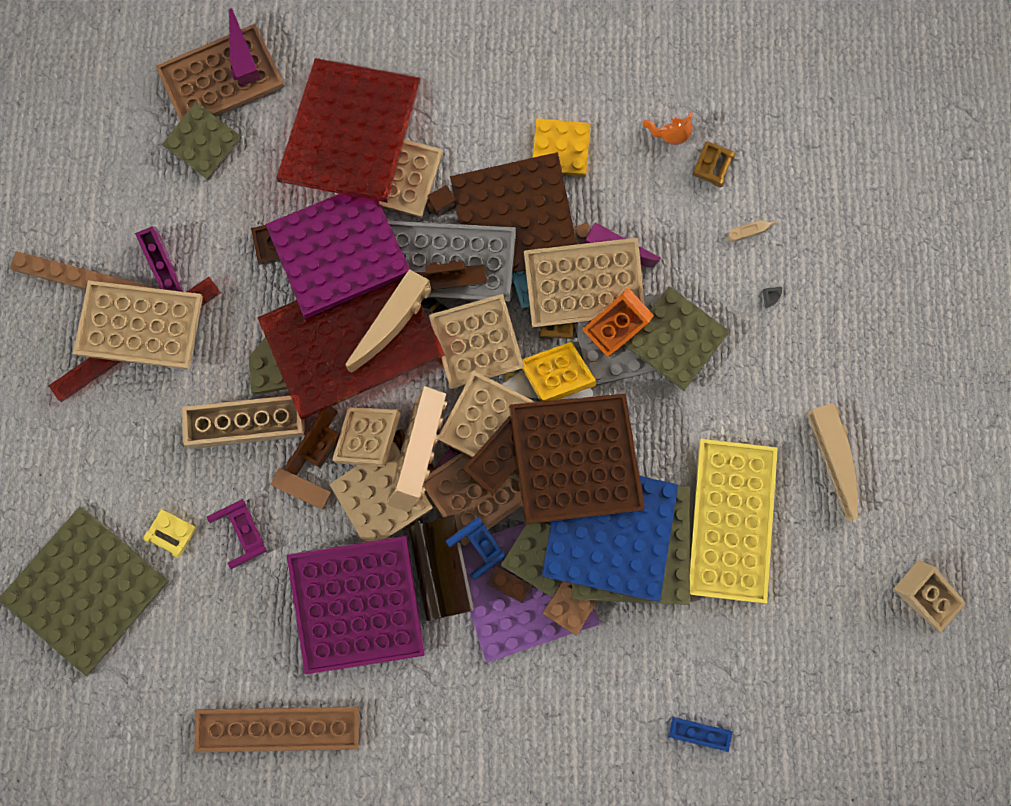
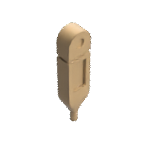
M760 220L734 228L728 233V239L736 242L762 234L771 225L777 224V222Z

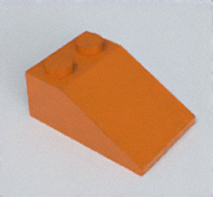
M627 287L582 330L609 357L645 327L654 315Z

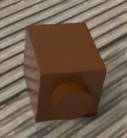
M447 185L427 195V207L437 217L456 208V200Z

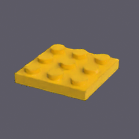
M536 118L533 158L558 152L563 175L586 177L590 123Z
M572 342L522 359L524 365L522 370L540 401L559 400L596 386L595 378Z

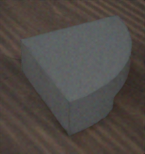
M782 287L765 288L762 290L765 308L773 306L779 300L782 294Z

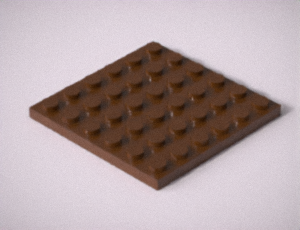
M558 152L450 176L453 196L456 200L455 206L459 225L516 227L513 273L526 271L523 252L525 250L577 245Z
M626 393L509 405L525 525L645 510Z

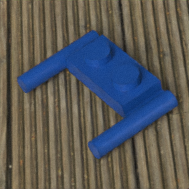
M479 517L446 540L449 547H452L467 536L483 558L485 563L470 574L474 581L506 557Z

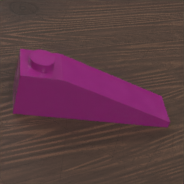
M230 8V63L233 67L230 72L234 81L238 80L240 86L257 81L261 77L233 9Z
M595 222L583 244L622 240L625 238ZM639 246L641 266L654 268L661 258Z
M152 226L135 233L160 289L184 292L157 227Z

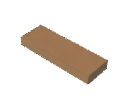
M278 468L270 484L324 510L332 492L281 468Z

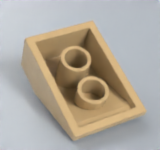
M918 560L894 587L897 594L940 633L966 604L934 566Z

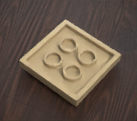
M348 407L332 461L338 464L385 467L401 413L398 410Z

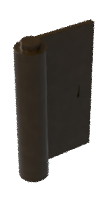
M449 515L429 523H423V520L413 522L412 526L408 527L426 620L431 621L474 611L460 541L452 547H449L446 543L447 539L458 532L455 515Z

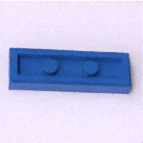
M672 716L668 737L729 752L733 731Z

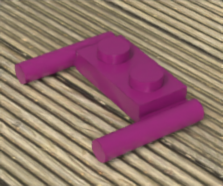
M243 499L207 516L208 522L212 523L228 515L245 551V554L228 562L230 569L267 552L260 532Z

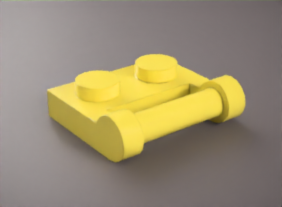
M161 509L152 526L144 535L143 540L147 543L152 542L171 552L172 556L179 558L197 527ZM158 530L180 541L178 546L156 536Z

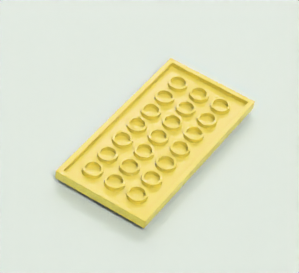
M708 439L699 440L690 548V595L767 604L778 448Z

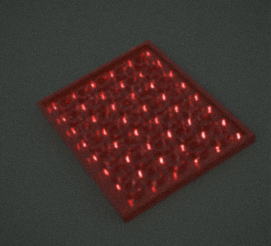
M315 58L276 177L277 182L388 203L419 90L420 78Z
M403 278L306 319L297 300L257 317L301 420L445 356L421 305L419 311L412 315L401 331L380 352L354 372L348 371L345 364Z

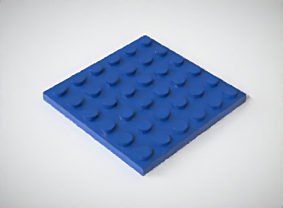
M640 476L645 506L644 511L551 522L541 577L660 602L678 484Z

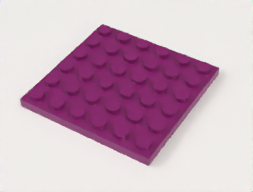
M370 182L266 224L305 319L404 278L410 269Z
M406 535L286 555L305 675L425 656Z

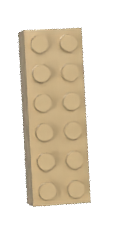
M424 386L415 400L386 505L410 512L413 506H417L419 499L423 498L425 488L422 487L423 482L427 481L430 472L427 469L428 463L431 464L434 457V452H431L432 447H435L439 435H436L437 429H440L443 418H440L441 412L444 413L447 406L445 401L446 393Z
M300 395L182 407L184 446L189 449L299 438L306 435L304 402Z

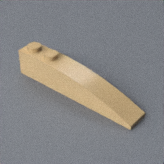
M410 269L408 270L345 364L348 371L354 372L373 358L401 331L412 315L419 311L420 303L431 292L428 279Z
M834 403L812 409L807 412L846 519L847 521L858 519L856 473L847 438V429L841 423L840 411L835 407Z

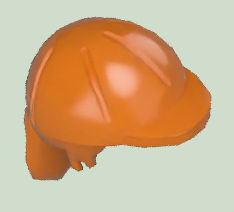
M690 112L685 119L671 118L673 123L666 124L662 128H657L650 120H643V127L648 128L654 137L662 138L671 145H680L691 136L693 128L691 117L693 113Z

